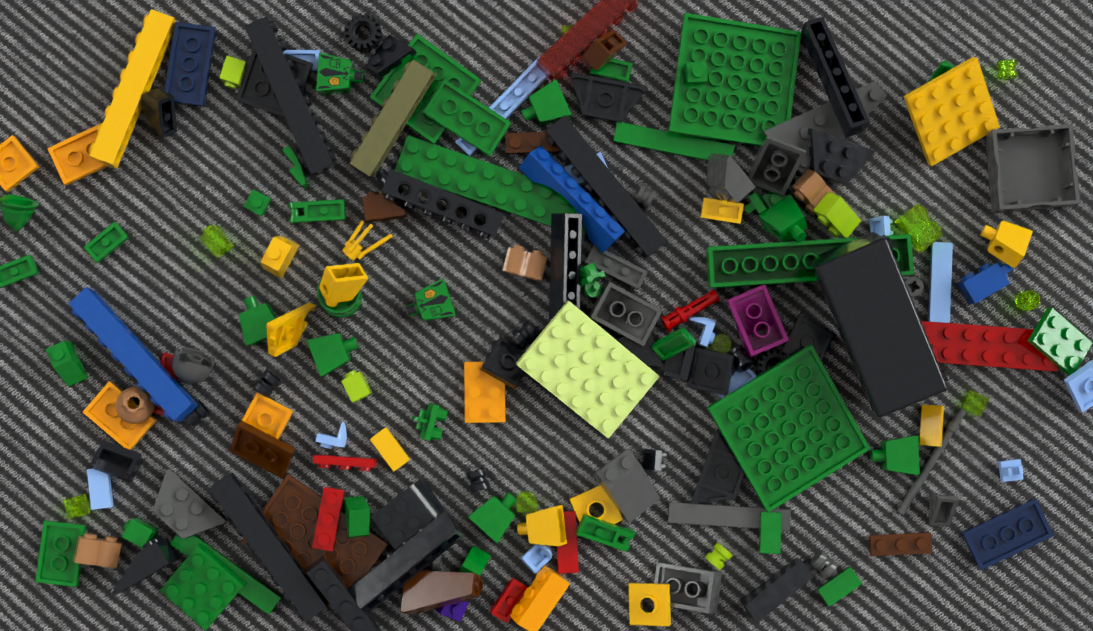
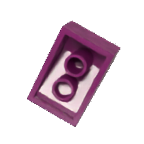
M765 284L727 300L740 340L748 357L789 341Z

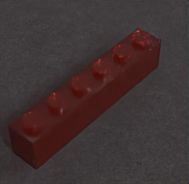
M600 0L537 59L536 65L551 81H554L556 78L560 80L568 72L566 69L571 64L575 66L582 59L581 55L590 48L595 40L610 32L609 29L613 25L618 26L624 20V14L628 11L631 13L639 5L637 3L638 0Z

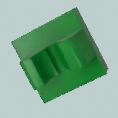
M758 192L749 196L751 203L744 207L747 214L754 210H757L760 214L768 209Z

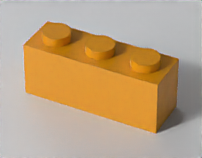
M544 565L537 573L530 587L525 590L520 602L514 606L510 617L526 630L538 631L570 583L562 575Z

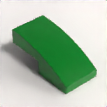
M288 145L282 151L295 165L289 171L301 186L306 189L308 181L303 165L296 153Z

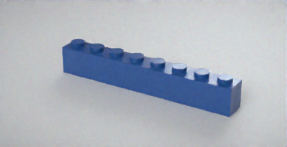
M86 287L68 303L73 308L71 312L78 319L82 318L86 323L84 325L85 328L99 337L97 341L104 348L108 347L110 349L112 358L125 366L124 371L130 377L134 376L137 379L138 387L144 392L147 391L151 395L150 400L156 406H161L165 410L163 414L167 419L181 422L198 406L193 398L95 290Z

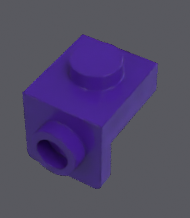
M463 601L435 610L443 616L461 621L469 603Z

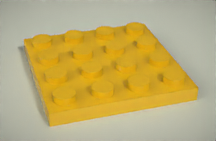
M976 57L966 60L903 96L927 164L930 166L937 164L981 139L989 131L1000 128L978 58Z

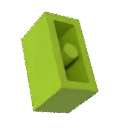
M827 192L813 210L818 216L817 220L829 228L828 232L836 238L838 236L848 238L862 221L841 196Z

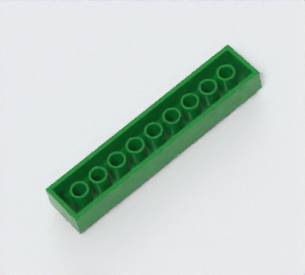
M911 234L886 236L890 238L893 244L892 252L902 276L914 275ZM857 238L707 247L705 253L708 289L752 287L764 284L768 286L818 282L811 264L813 261L820 259L818 255Z

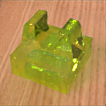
M86 494L63 500L68 519L90 514Z

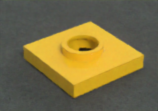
M601 485L570 498L579 522L583 514L591 516L589 507L595 502L603 505L604 513L600 517L594 518L612 524L623 520L618 508Z
M629 583L630 625H671L670 584ZM644 598L653 600L655 606L652 612H645L642 609Z

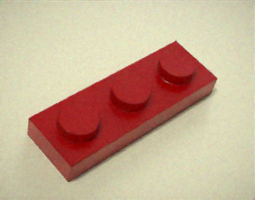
M320 454L313 456V463H317L319 468H331V465H339L338 469L351 470V466L359 467L360 471H371V468L377 467V459Z
M324 487L312 548L326 551L334 550L345 490Z

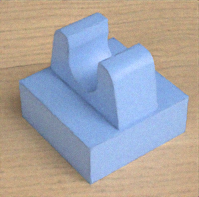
M889 216L870 218V233L876 232L881 236L893 235L894 232L890 230V223H893V220Z
M1021 459L998 461L1001 482L1023 480Z

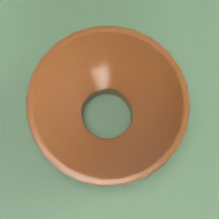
M130 387L122 391L116 401V410L119 417L131 424H139L146 421L154 411V403L150 400L151 395L139 387ZM133 397L140 400V405L135 409L128 407V401Z

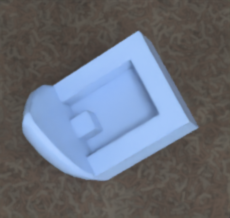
M705 317L690 318L691 321L704 326L697 345L707 347L708 344H712L715 333H713L715 320Z
M342 422L338 437L318 433L315 442L321 443L320 447L332 449L333 446L345 448L347 440L345 423Z
M535 544L520 559L533 573H537L552 558V551L548 545Z

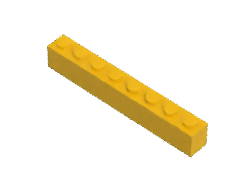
M152 9L149 15H145L143 20L144 27L136 36V46L128 55V65L121 72L120 84L118 87H115L112 94V103L105 110L104 122L97 129V139L95 142H92L89 148V156L94 161L116 169L118 168L143 108L141 95L150 91L173 36L176 22L174 17Z

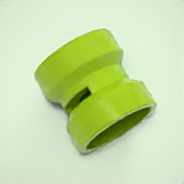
M717 542L712 553H708L705 558L718 570H721L724 567V562L730 560L733 555Z

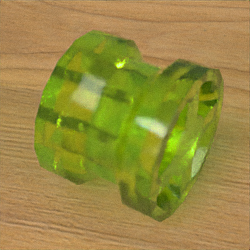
M1015 59L998 61L999 73L997 74V79L1008 80L1017 78L1016 66L1018 61Z
M1033 290L1020 292L1015 298V305L1022 311L1034 310L1040 305V296Z

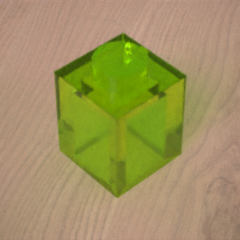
M216 224L206 227L203 230L204 234L200 236L213 255L218 258L235 246L222 228Z

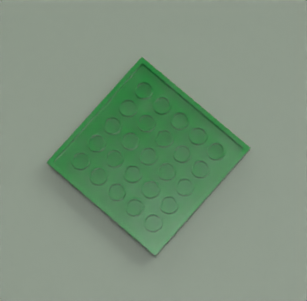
M684 13L668 132L761 147L766 139L762 132L791 119L801 32ZM706 61L708 82L686 84L685 63Z
M810 344L706 407L768 513L870 450L868 443L814 347Z

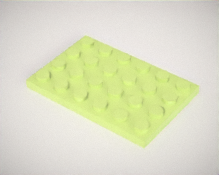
M568 300L516 362L517 366L608 439L660 377Z

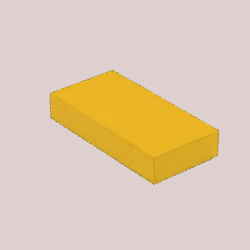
M922 405L919 445L942 447L944 406Z
M387 427L370 439L393 472L411 460Z

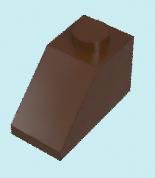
M613 29L595 40L582 57L590 67L597 71L605 66L628 43Z
M377 191L369 192L367 196L362 197L365 221L367 223L407 218L405 210L394 202L383 198L384 195L379 194Z

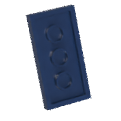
M175 22L164 92L174 96V103L205 107L217 31L215 27Z
M1032 498L961 532L979 570L992 566L1054 536L1036 498Z

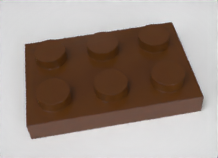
M241 420L237 425L230 452L284 479L296 448Z

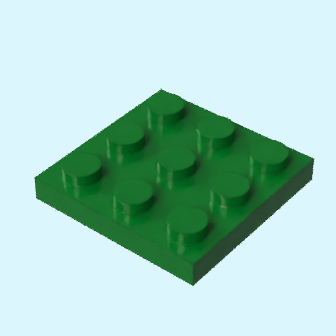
M199 544L160 589V592L206 631L246 583Z

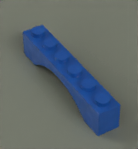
M541 145L530 152L519 166V169L532 182L543 184L560 193L569 201L578 214H582V221L589 240L602 253L609 249L625 232Z

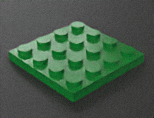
M416 34L408 46L412 47L417 53L413 57L409 54L401 60V65L391 69L371 94L370 99L382 107L384 100L392 95L394 91L392 88L398 79L401 80L404 75V67L408 62H412V60L419 62L436 73L435 79L406 124L429 142L436 144L446 129L422 114L443 79L470 96L482 80L419 34Z

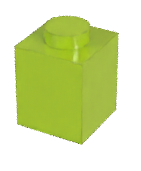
M226 56L219 77L224 86L231 89L240 88L248 63Z
M353 370L344 375L345 379L341 382L352 403L372 394L362 372L356 373Z

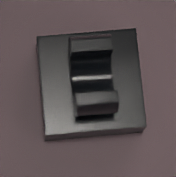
M644 449L643 469L661 471V468L666 467L665 464H662V457H667V454L662 453V450Z

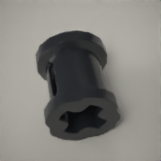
M742 345L736 346L729 351L728 354L735 355L734 362L737 372H744L753 366V361L747 357L745 348Z

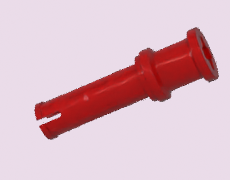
M713 289L682 308L676 307L675 311L670 314L660 316V320L665 329L670 332L672 331L671 328L678 324L686 323L687 318L720 301L719 296Z

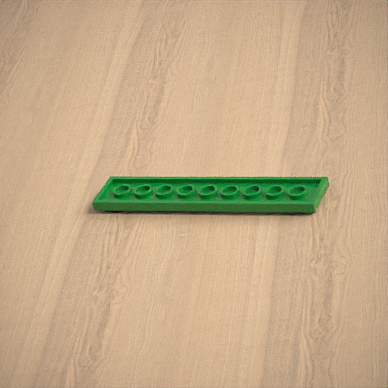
M407 135L395 171L455 195L551 227L552 213L578 214L569 201L560 193L543 184L532 182L526 175ZM582 221V238H584L586 228Z

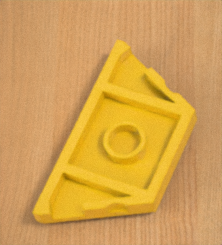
M309 302L267 323L268 354L277 357L298 345L301 335L308 322L304 321L308 312L314 311L316 305Z

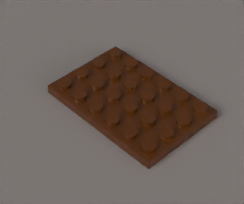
M287 474L262 510L263 514L306 572L308 566L324 555L350 589L355 581L368 574L389 543L370 530L369 536L348 538L345 513L341 510L334 550L326 551L312 548L322 496L292 475ZM243 537L240 542L246 545L247 540Z

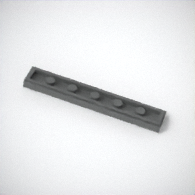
M669 502L668 523L760 529V511H767L765 508ZM774 509L770 511L781 512V530H790L791 510Z

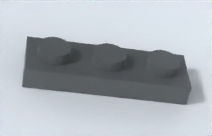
M593 245L585 261L587 265L595 263L597 270L604 271L605 274L637 290L640 289L648 271L608 251L602 253L595 245Z

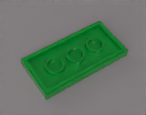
M443 79L422 114L489 157L511 125L510 121L445 79Z

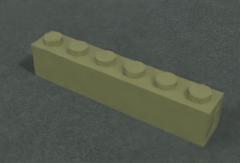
M415 60L406 64L401 80L398 79L393 85L392 89L394 91L392 95L384 100L381 113L375 115L371 122L373 126L370 131H366L362 136V144L359 149L356 148L351 154L350 158L352 160L350 164L370 177H374L437 75Z

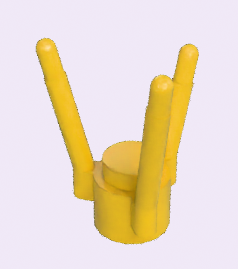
M362 220L350 239L344 244L345 247L342 251L353 261L356 258L361 260L364 255L385 243L393 235L389 234L361 251L363 247L359 243L373 227L370 224L357 240H354L364 224Z

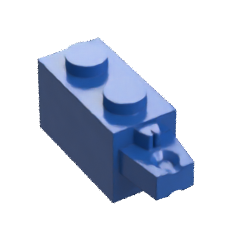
M988 262L978 268L980 271L974 275L970 272L961 277L962 282L957 285L968 304H975L1010 284L1007 279L1009 278L1007 273L1015 268L1006 263L1001 265L1000 262L994 264Z

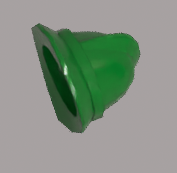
M12 194L0 198V209L2 210L4 221L14 231H20L22 226L29 222L32 214L35 212V208L39 205L37 201Z

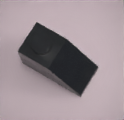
M159 89L142 94L143 114L158 137L164 138L176 133L174 96Z

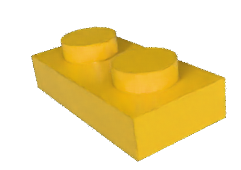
M704 197L700 217L741 224L744 204Z

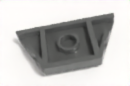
M169 468L166 470L152 511L178 536L185 539L226 523Z

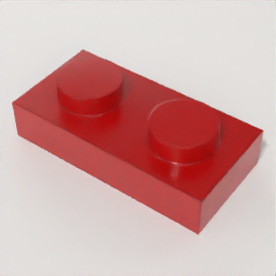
M512 577L489 610L490 613L508 623L514 606L520 602L528 586Z

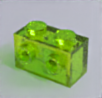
M917 203L894 220V222L904 234H911L912 244L921 252L943 236L939 224L928 217L929 213L926 208Z

